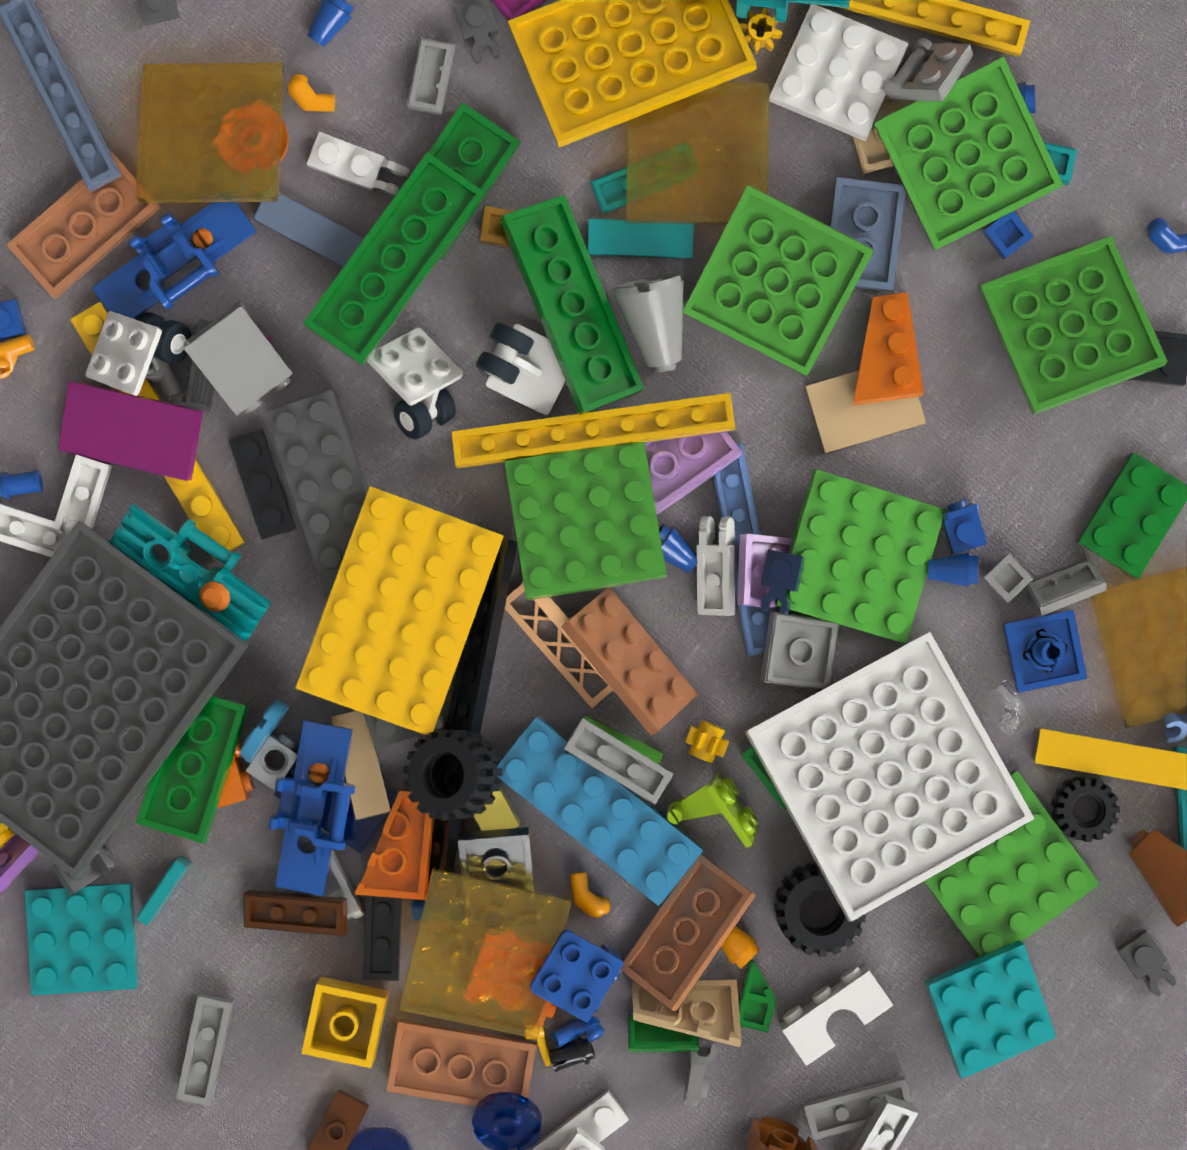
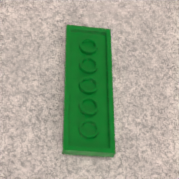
M427 152L310 312L303 325L353 361L363 366L482 202L486 193Z
M565 194L503 215L499 219L579 415L643 391L644 386Z

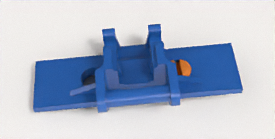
M230 191L223 194L183 224H180L168 212L160 218L163 226L146 238L136 235L128 241L129 244L138 251L139 255L92 287L107 311L135 319L159 301L169 310L174 306V301L210 276L215 278L219 275L220 272L215 265L216 261L257 233ZM197 257L202 262L201 266L166 289L164 286L166 279ZM145 270H148L150 273V282L148 284L150 289L142 290L138 285V276Z
M308 720L303 722L294 777L276 779L275 790L282 791L278 814L270 817L268 826L269 829L273 830L278 828L285 829L276 887L320 896L325 894L332 849H345L346 841L343 840L349 801L351 794L355 793L356 786L345 783L344 780L353 729ZM328 791L337 792L330 834L323 833L321 829ZM300 836L308 837L313 846H316V849L312 852L303 850L299 844Z

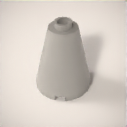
M681 272L659 274L658 277L649 279L644 277L616 285L614 288V295L647 367H655L656 373L676 369L675 363L682 360L684 280Z

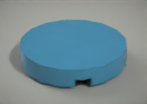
M279 698L269 706L263 714V719L256 728H253L240 749V757L248 763L253 761L268 737L274 734L290 708L288 703Z

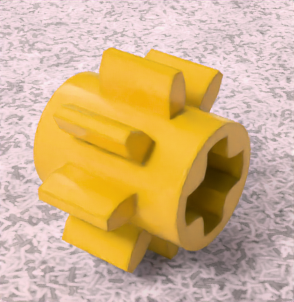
M765 7L761 14L754 15L749 10L747 16L749 24H739L742 32L746 33L745 39L747 43L754 47V54L756 55L759 49L764 47L770 52L773 51L774 44L771 39H781L783 33L775 29L778 22H775V17L771 18L766 15L767 9ZM758 25L764 26L765 33L763 37L756 36Z
M701 720L698 728L691 725L685 739V743L691 745L688 753L710 763H713L716 755L723 758L729 744V740L723 738L726 730L704 720Z

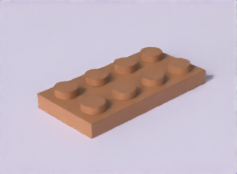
M113 152L111 154L122 174L121 177L93 192L87 189L83 179H81L6 244L54 299L63 294L161 208Z
M610 587L606 588L561 626L651 736L660 731L698 695Z
M700 854L677 883L625 958L621 971L670 1010L677 1011L756 894L704 855Z
M399 1019L386 1092L525 1115L537 1042Z

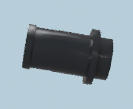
M578 1037L575 1043L548 1051L550 1062L554 1064L553 1070L555 1072L583 1062L585 1065H588L590 1060L595 1058L591 1041L583 1040L582 1037Z

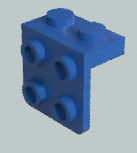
M564 930L532 979L530 989L539 997L588 1023L593 1013L600 1007L610 985L619 976L625 962L609 946L603 944L600 948L572 931Z

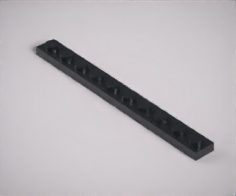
M503 539L458 662L445 730H467L470 733H478L480 735L517 541ZM452 754L444 763L442 780L446 789L455 795L463 784L464 770L459 759ZM434 819L428 883L439 887L451 886L458 850V833H461L463 819Z

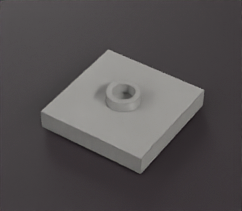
M770 612L760 681L817 690L829 687L839 624L823 619Z

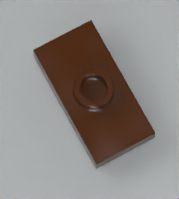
M338 1089L307 1150H347L369 1108V1104Z

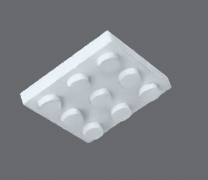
M811 4L769 96V101L866 141L887 95L884 87L891 77H895L909 43L818 5Z

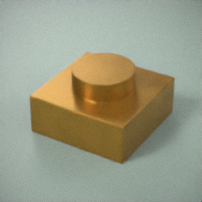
M484 206L481 215L478 243L511 249L499 219L503 215L514 211Z

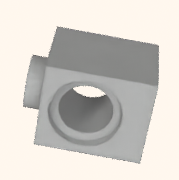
M283 733L279 737L274 734L270 735L246 772L276 791V779L287 777L297 762V747L299 744ZM271 750H279L284 754L285 764L281 769H275L269 765L268 754Z

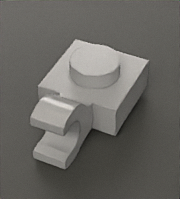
M711 1044L707 1057H701L697 1052H689L690 1064L687 1071L682 1105L697 1107L701 1098H707L710 1078L704 1077L705 1066L714 1060L717 1053L716 1045Z

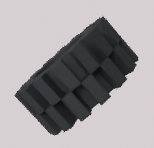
M1078 776L1073 777L1072 781L1066 780L1062 783L1064 786L1061 789L1057 788L1055 794H1057L1056 799H1052L1051 805L1054 806V811H1051L1052 817L1056 819L1055 823L1063 833L1078 841L1092 842L1093 839H1103L1102 835L1105 833L1110 834L1113 831L1111 826L1113 823L1116 825L1119 819L1116 818V813H1120V807L1116 805V801H1119L1117 796L1111 792L1112 789L1108 785L1091 777L1085 776V778ZM1081 796H1092L1098 804V813L1089 822H1079L1073 815V804Z

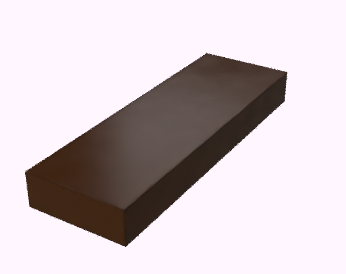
M248 890L244 893V927L344 936L347 933V898Z

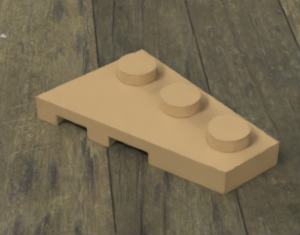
M737 979L698 980L677 1011L670 1010L638 983L632 982L634 1021L741 1048Z

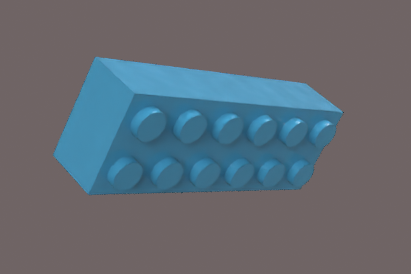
M537 716L497 765V768H502V776L497 777L655 904L660 906L703 852V846L678 826L670 823L663 814L638 794L563 749L568 738L543 718Z

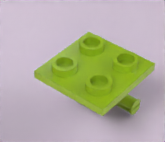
M720 771L713 776L709 783L686 798L672 802L667 809V819L672 824L722 813L746 849L753 845L759 830L757 815L750 806H743L737 797L740 794L737 786L730 777L724 778Z

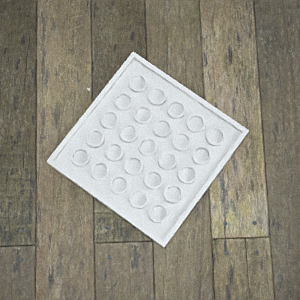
M931 632L745 732L848 922L857 919L1034 819Z

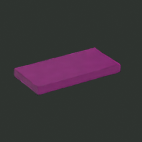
M69 381L58 450L189 481L192 480L203 411L78 381Z

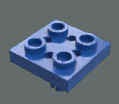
M1066 610L1002 624L1017 693L1088 679L1074 610ZM1038 629H1043V630H1044V632H1043V631H1040V632L1038 633L1040 636H1044V637H1042V638H1037L1036 632H1037ZM1026 649L1031 651V655L1029 652L1025 653V656L1028 658L1027 660L1022 656L1023 651ZM1044 665H1051L1052 668H1051V667H1043V666H1044Z

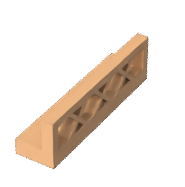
M524 583L520 584L517 589L507 596L505 610L587 704L593 708L614 690L605 681L607 686L595 697L592 698L583 688L584 673L598 674L603 680L604 678L562 629L561 626L569 618L551 597L534 599V616L519 615L510 603L525 591ZM539 607L548 617L538 616ZM524 619L534 620L533 629ZM538 620L552 621L557 626V642L542 641L537 635ZM562 633L570 643L561 642ZM547 646H557L556 656ZM561 646L575 647L581 654L580 668H567L560 662ZM585 660L593 669H584ZM570 672H580V681L578 682Z

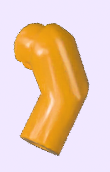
M587 872L570 873L574 904L592 918H600L602 915L607 914L611 908L610 901L605 896L598 897L589 891Z

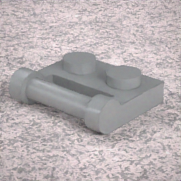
M919 38L911 48L912 54L896 77H891L885 85V93L894 100L943 101L974 56L970 44H953L950 42L932 44L928 39ZM923 61H927L914 81L909 82Z

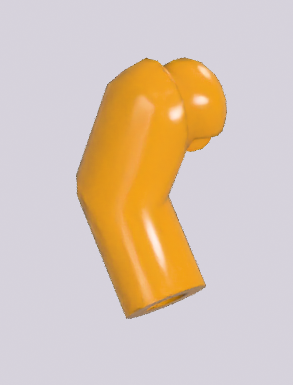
M295 74L290 78L287 86L288 93L304 111L335 112V94H316L309 86L308 78L302 74Z
M30 334L0 343V379L10 375L19 355L35 350Z

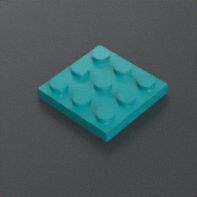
M132 882L87 885L71 896L64 886L25 890L31 996L127 990L139 987Z
M1020 940L924 981L956 1073L961 1079L1057 1038L1025 944Z

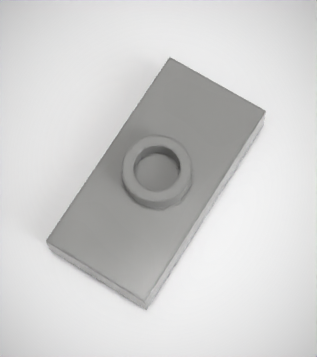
M420 38L406 106L407 109L442 116L455 44Z
M1091 559L1031 582L1026 586L1027 593L1041 616L1107 590L1104 578Z

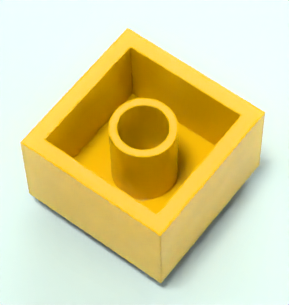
M321 976L316 983L301 1054L372 1068L376 1058L390 991Z

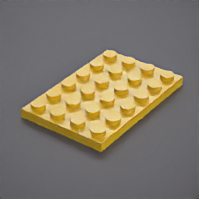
M559 0L508 21L515 43L559 148L757 70L756 61L729 0Z
M370 486L295 689L423 735L433 732L504 536Z

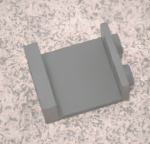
M240 301L183 342L184 350L236 416L242 411L245 414L252 412L263 402L260 399L271 390L273 393L279 392L291 381L288 378L293 374L291 367L283 361L251 319L248 311Z

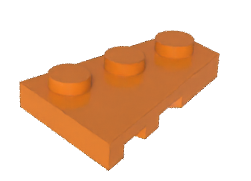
M399 791L382 829L383 833L374 853L372 852L368 861V867L361 883L359 882L354 893L355 895L426 900L434 819L429 817V813H421L417 809L419 802L412 803L408 796L412 792Z

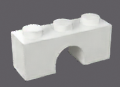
M857 965L851 967L840 976L842 981L832 988L828 985L822 987L812 995V1002L803 1008L798 1005L782 1017L784 1021L779 1024L782 1032L806 1066L835 1046L826 1029L828 1018L835 1011L841 1009L851 1010L866 1025L893 1006L866 965H863L861 968Z

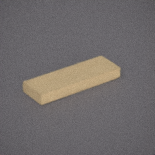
M353 711L332 716L330 718L332 725L353 729L345 780L346 783L356 786L355 793L350 796L355 820L390 812L376 750L364 714L359 711Z

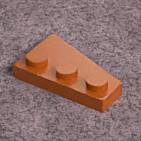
M908 292L873 297L853 406L922 397L924 389Z

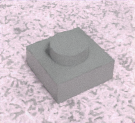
M1009 553L982 577L1005 603H1009L1033 580Z

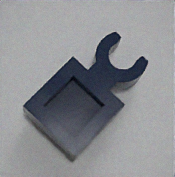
M768 550L761 585L770 587V592L761 601V609L763 611L769 612L771 602L778 599L781 602L780 614L787 615L789 613L790 601L787 597V592H798L805 557Z

